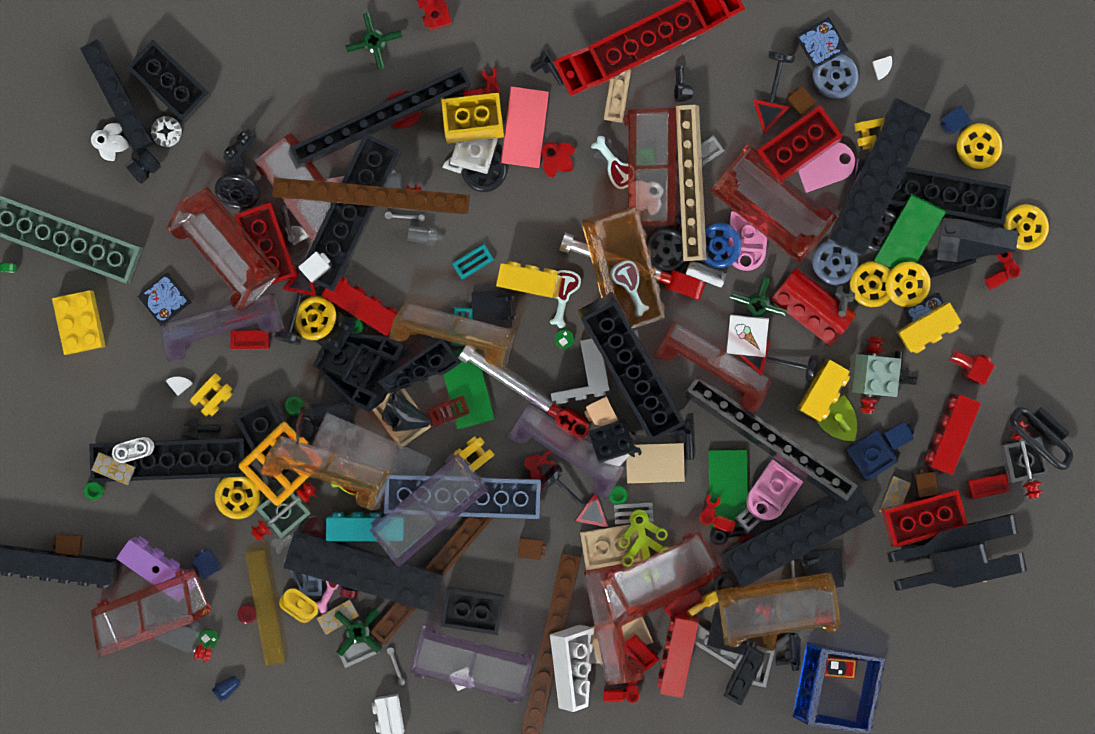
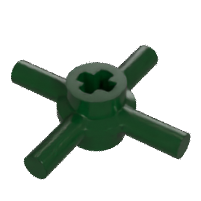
M370 12L364 13L363 18L367 32L363 36L362 41L345 45L347 53L365 48L374 54L378 70L385 69L381 50L386 42L402 38V32L398 30L383 35L382 32L374 29ZM372 37L379 39L375 46L369 43V41H372Z
M763 276L758 293L746 297L732 292L730 300L746 304L751 317L764 315L767 311L785 317L787 309L770 304L768 297L765 295L771 279L767 276ZM757 301H761L762 306L760 308L755 307Z
M373 608L363 621L356 620L351 622L338 610L334 617L347 627L346 635L348 638L336 652L343 656L353 643L359 644L364 642L373 651L378 653L382 647L369 637L368 625L380 612ZM355 627L357 629L358 627L362 628L361 633L363 635L361 637L359 635L357 637L353 635L355 632L353 629Z

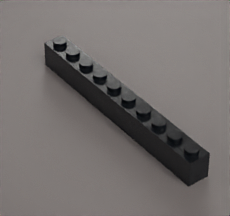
M463 67L458 68L290 147L288 154L297 170L361 140L365 133L372 135L440 103L441 99L455 96L467 90L471 83Z
M697 376L687 389L686 397L842 505L845 506L855 492L858 485L701 377Z

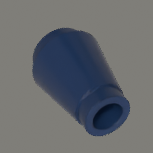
M234 675L215 684L212 691L220 702L224 699L226 701L242 684Z

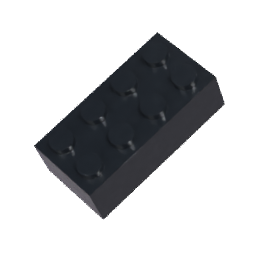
M154 40L126 67L185 123L211 96L197 80Z
M271 398L234 417L252 451L283 422ZM285 432L280 434L276 440L302 467L307 466L295 442ZM271 445L262 452L285 477L296 472ZM258 460L270 484L278 482Z

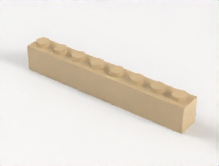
M676 106L683 260H707L699 106Z

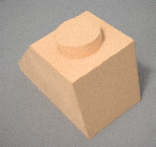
M606 396L586 406L587 411L584 413L588 421L593 420L595 425L602 427L618 421Z

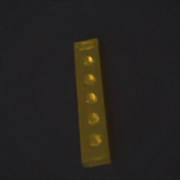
M265 549L247 552L245 556L266 666L285 663Z

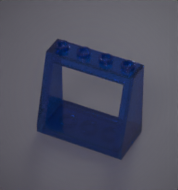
M807 642L792 717L807 725L870 734L874 725L873 716L878 705L877 696L878 691L881 689L880 680L885 669V659L873 654ZM828 654L867 661L856 721L817 714Z

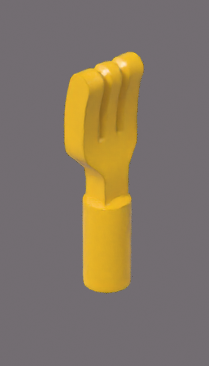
M716 590L704 595L700 603L687 611V615L692 617L703 610V608L710 607L718 602L719 598Z

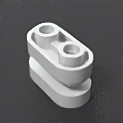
M147 437L137 438L117 444L113 448L112 455L117 462L125 463L150 455L154 450V443Z

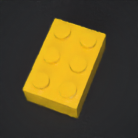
M499 93L441 99L447 144L504 137Z
M507 261L506 264H500L496 286L558 299L562 276L558 275V271L544 268V272L539 271L538 267L526 264L525 268L520 267L521 264Z
M89 290L52 298L64 355L106 347L94 291Z
M945 302L898 330L897 333L907 350L917 354L926 348L925 344L941 340L943 338L941 335L945 332L950 334L959 329L958 325L962 322L951 304Z
M825 359L797 409L817 421L825 420L831 411L828 409L831 403H835L840 396L839 389L849 381L850 376L848 374L850 371L831 360Z

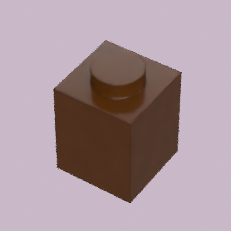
M803 86L799 89L795 87L787 93L790 97L786 101L800 118L817 104Z
M929 468L918 469V473L913 474L917 497L939 495L935 471H930Z
M59 533L57 537H54L53 548H55V553L81 555L83 535Z
M520 537L518 558L541 560V555L545 556L546 544H542L543 539Z

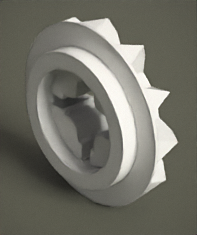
M160 117L152 125V138L160 146H173L181 138V125L173 117ZM165 124L168 129L174 130L168 133L167 139L165 134L158 133L164 130Z

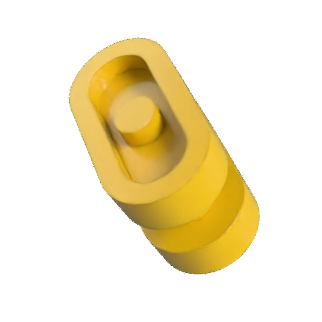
M884 118L854 124L855 131H861L863 137L857 139L858 147L862 146L863 150L871 148L876 135L870 136L869 129L880 127Z
M216 373L190 399L194 406L199 403L204 406L201 412L206 417L209 414L213 416L220 409L218 405L222 401L226 402L233 395L231 393L232 388L228 384L222 387L218 383L221 377ZM214 389L217 394L209 401L205 396Z
M474 436L466 443L468 446L464 450L459 448L451 455L453 459L450 461L454 466L460 463L464 468L460 472L463 477H468L495 455L491 449H488L486 452L482 449L481 446L485 442L481 437L477 439ZM475 451L479 457L470 464L466 458Z
M288 589L279 599L280 607L302 623L309 622L318 613L317 604L297 589Z

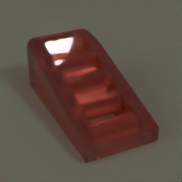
M464 396L427 409L434 427L470 413ZM460 401L464 412L460 413L456 402ZM450 404H453L454 409L456 411V415L454 416L450 408ZM445 406L450 416L449 418H446L445 412L443 410V407ZM438 409L443 418V420L441 421L439 420L438 414L436 412V410Z

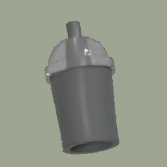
M410 225L408 227L407 241L425 244L426 246L434 245L438 240L443 241V237L438 236V232L432 227L426 228Z

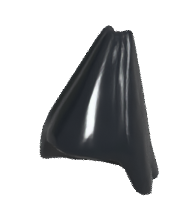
M393 392L388 397L382 413V420L392 426L394 432L428 427L431 423L429 417L399 393Z

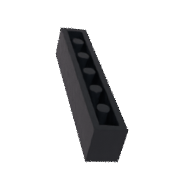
M96 39L81 47L80 50L133 151L138 153L144 148L153 145L154 142L102 43Z

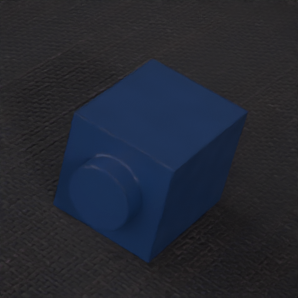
M962 105L939 119L942 131L949 135L954 134L972 122Z
M903 421L882 432L893 450L914 439L912 436L914 434L913 428L909 423L906 424Z
M203 548L194 554L196 558L192 562L204 580L223 568L211 548L207 551Z

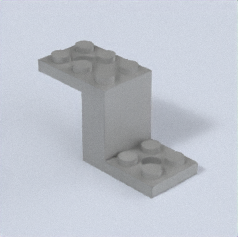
M592 338L580 341L588 386L552 392V401H556L557 404L568 402L567 398L575 397V400L587 399L588 394L594 393V397L606 395L605 391H609L604 360Z

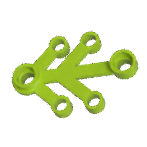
M635 510L629 517L631 525L624 535L618 539L619 546L627 548L630 545L629 539L636 530L638 532L637 540L628 553L622 557V563L626 567L631 566L634 562L633 558L641 548L645 567L642 570V577L647 582H653L657 579L658 573L655 567L652 566L649 547L657 551L663 559H668L671 556V550L669 547H663L648 537L645 528L655 533L657 539L661 541L665 540L668 534L664 528H659L651 523L645 511ZM639 516L643 518L640 523L636 522V518ZM664 531L665 536L659 537L658 533ZM622 539L628 541L625 545H622L620 542ZM668 550L669 553L668 555L664 556L662 555V551ZM629 557L631 558V562L625 563L624 559ZM653 572L654 575L653 577L648 578L647 573Z

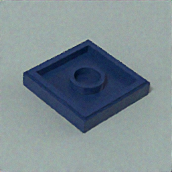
M878 429L845 449L866 482L898 462V459Z

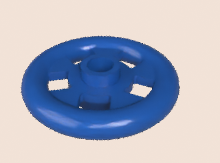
M722 222L706 226L705 236L712 239L709 246L706 245L707 260L702 261L713 268L730 266L737 260L741 252L742 244L738 232L729 224ZM716 230H723L724 235L716 236ZM728 238L733 239L734 246L729 247ZM718 242L722 243L721 249H718L716 246ZM710 250L716 254L714 259L707 255ZM728 251L730 256L723 260L721 255Z

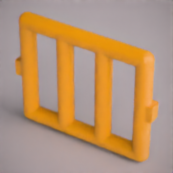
M282 422L239 463V468L254 483L253 486L257 491L261 490L275 506H279L323 463L322 459L307 445L309 442L304 437H300L299 447L313 461L306 469L276 440L280 434L285 432L296 443V432L286 422ZM269 445L299 474L292 483L262 453ZM256 458L284 486L285 490L280 495L276 496L248 467Z

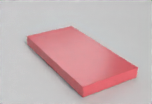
M510 87L501 163L539 168L549 92Z

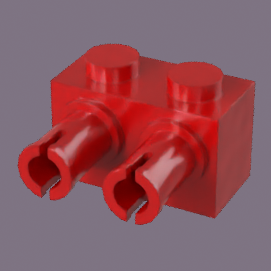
M417 0L419 9L423 8L425 16H422L424 26L429 27L430 31L452 25L445 0Z
M954 350L949 358V361L964 368L962 377L978 385L986 384L995 367V364L991 363L992 359L983 354L970 357L959 350Z

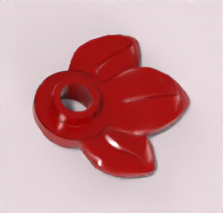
M553 142L544 144L541 154L544 158L542 167L545 173L550 178H554L558 170L561 172H572L573 163L569 156L575 152V148L565 142L558 145ZM550 148L555 151L551 156L547 154V150Z

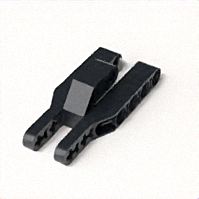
M1015 514L977 521L954 529L941 530L939 534L929 538L923 544L887 552L889 562L929 555L932 572L894 580L895 591L931 583L957 588L1026 572L1027 567L1023 552L1013 555H1002L1000 558L989 560L984 542L1018 534Z

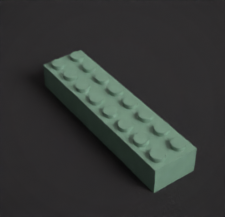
M0 195V237L123 283L131 284L143 251L142 247Z

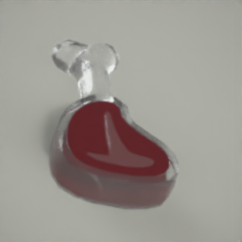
M309 515L299 530L326 538V525L319 515ZM293 534L280 540H271L270 544L276 548V553L280 554L284 546L291 544Z

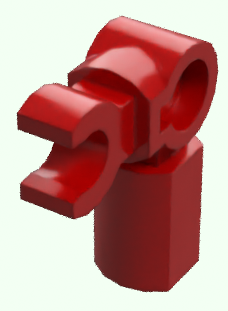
M493 68V75L491 77H488L485 70H483V78L487 81L485 83L486 89L478 88L464 91V97L499 93L500 97L498 82L495 81L497 78L496 69Z
M1012 252L1007 253L1006 258H1003L1001 254L996 255L998 261L1003 262L1005 271L1000 270L984 279L989 290L1006 283L1008 278L1015 279L1020 275V267L1011 259Z
M552 450L546 451L542 456H539V454L531 455L525 459V467L530 470V473H528L529 479L541 480V470H537V468L543 467L542 464L553 465L555 463V460L548 461L546 459L548 454L553 453ZM541 485L540 491L546 489Z
M708 494L706 497L707 507L703 508L700 522L704 525L714 524V528L732 534L736 521L720 515L715 517L716 511L714 509L720 504L721 499L718 497L717 502L713 504L710 502L711 495Z
M628 672L625 673V680L628 682L625 692H623V689H603V702H623V700H627L630 703L637 702L640 697L639 686H636V682L639 680V673L635 672V679L633 680L629 679Z

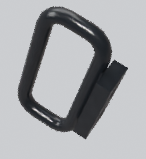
M1017 407L1010 417L1012 429L1051 465L1059 470H1066L1073 461V452L1063 440L1070 432L1042 407L1034 413L1024 407ZM1020 415L1025 416L1028 419L1027 422L1054 446H1058L1065 453L1066 457L1063 462L1057 460L1018 424L1017 420Z

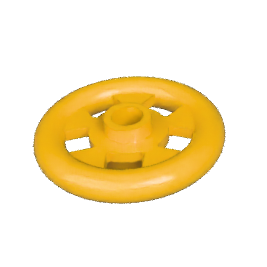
M982 123L972 124L960 133L956 144L957 153L961 161L968 167L985 169L995 164L1002 152V140L993 127ZM975 132L978 137L971 141L968 136ZM985 132L992 137L989 142L982 137ZM977 143L983 144L981 150L977 148ZM970 145L971 153L969 154L965 153L964 146ZM989 146L995 148L992 155L987 154ZM975 155L983 156V161H975Z
M1022 204L1012 208L1007 213L1003 229L1012 230L1016 228L1020 234L1017 239V248L1031 250L1040 246L1045 241L1049 231V223L1041 209L1034 205ZM1029 212L1036 215L1034 221L1031 218H1027ZM1019 214L1022 219L1015 223L1013 218ZM1025 223L1030 226L1028 231L1023 229ZM1036 224L1041 225L1040 233H1035ZM1032 236L1031 242H1024V237Z
M875 261L866 262L858 266L850 279V289L855 293V300L867 307H879L887 303L890 298L887 292L881 289L882 282H886V278L891 270L887 266ZM876 269L883 272L881 278L874 275ZM866 271L869 276L862 280L860 275ZM870 281H874L876 283V286L874 288H871L869 286ZM863 285V288L866 291L863 294H860L858 290V286ZM878 293L879 299L870 300V294Z
M902 262L891 269L886 278L885 287L887 295L892 302L902 307H912L918 305L927 297L931 282L929 274L923 266L915 262ZM909 269L916 271L915 276L908 275ZM898 273L902 274L903 277H901L899 282H896L894 280ZM917 280H923L922 288H917ZM910 281L911 287L906 288V283ZM898 287L903 292L899 297L894 292ZM915 292L916 297L908 299L907 295Z
M311 296L305 299L298 308L294 323L296 331L307 340H319L330 333L335 324V307L329 299L323 296ZM321 304L326 307L323 312L318 309ZM312 305L313 309L306 312L305 309ZM324 317H328L326 325L322 324L324 322ZM306 318L307 325L303 326L302 320ZM318 327V332L311 333V328Z
M247 476L223 478L216 487L215 502L220 512L232 519H244L252 515L258 508L261 497L260 490L257 491L253 486L254 483ZM234 481H241L242 487H234ZM225 487L230 489L228 497L222 495ZM251 488L253 497L247 498L245 490ZM235 493L241 494L240 500L235 499ZM228 501L235 506L233 510L225 506ZM247 502L249 507L242 511L240 506Z

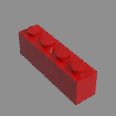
M342 277L336 292L327 288L324 290L322 296L385 336L390 334L400 318L397 315V310L391 306L385 308L381 305L382 301L373 295L371 298L366 296L364 289L357 285L355 288L348 284L350 280Z

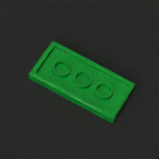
M910 194L874 257V261L891 269L902 262L917 263L946 211ZM909 269L908 275H910L912 269Z
M463 349L454 351L457 357H459ZM461 361L459 365L443 374L457 429L495 420L482 369L470 361H467V363Z
M708 450L710 502L714 504L717 502L718 497L721 499L720 504L714 509L716 511L715 517L720 515L736 521L734 518L747 507V450ZM748 513L742 518V520H744L748 516ZM736 521L735 527H740L738 521Z

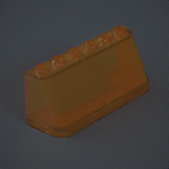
M636 207L592 216L582 221L601 297L613 292L633 329L665 318V306L660 300V287L655 280L656 271L654 266L651 265V252L646 245V233L640 222L642 219L641 213ZM629 260L633 261L637 266L639 272L637 293L641 302L649 306V310L643 312L641 317H637L634 314L636 308L630 294L625 291L623 286L615 284L610 278V270L619 262Z

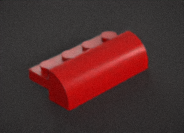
M796 267L771 298V301L779 307L787 309L786 312L829 346H832L840 335L845 332L856 316V313L848 307L846 315L844 317L839 316L840 301Z

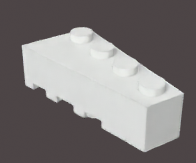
M577 625L550 634L558 706L560 709L575 712L588 707L590 687L588 673L591 671L589 654L592 652L593 644H590L591 635L594 634L593 627Z

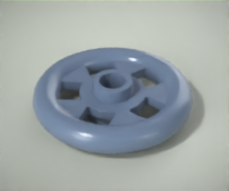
M844 54L813 70V82L816 89L823 96L831 99H841L851 94L856 88L859 79L856 64ZM831 61H840V67H832ZM822 68L828 69L826 77L820 76ZM849 68L851 75L846 77L843 69ZM837 72L839 79H834L833 73ZM827 81L829 84L834 86L832 90H828L826 87H824ZM845 81L848 86L841 90L838 85Z
M825 241L816 249L813 255L812 264L814 272L821 281L827 284H844L851 279L853 272L858 267V256L842 248L841 254L833 253V247L840 246L830 241ZM823 252L829 254L826 262L820 259ZM844 256H850L851 264L845 265ZM834 258L839 260V264L837 266L833 265L832 260ZM825 266L832 271L829 275H826L822 270ZM844 269L846 274L838 277L836 272Z

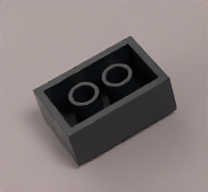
M447 586L440 627L498 635L504 595Z

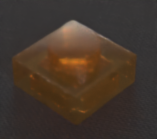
M769 628L768 633H764L763 644H765L766 649L774 651L778 631Z

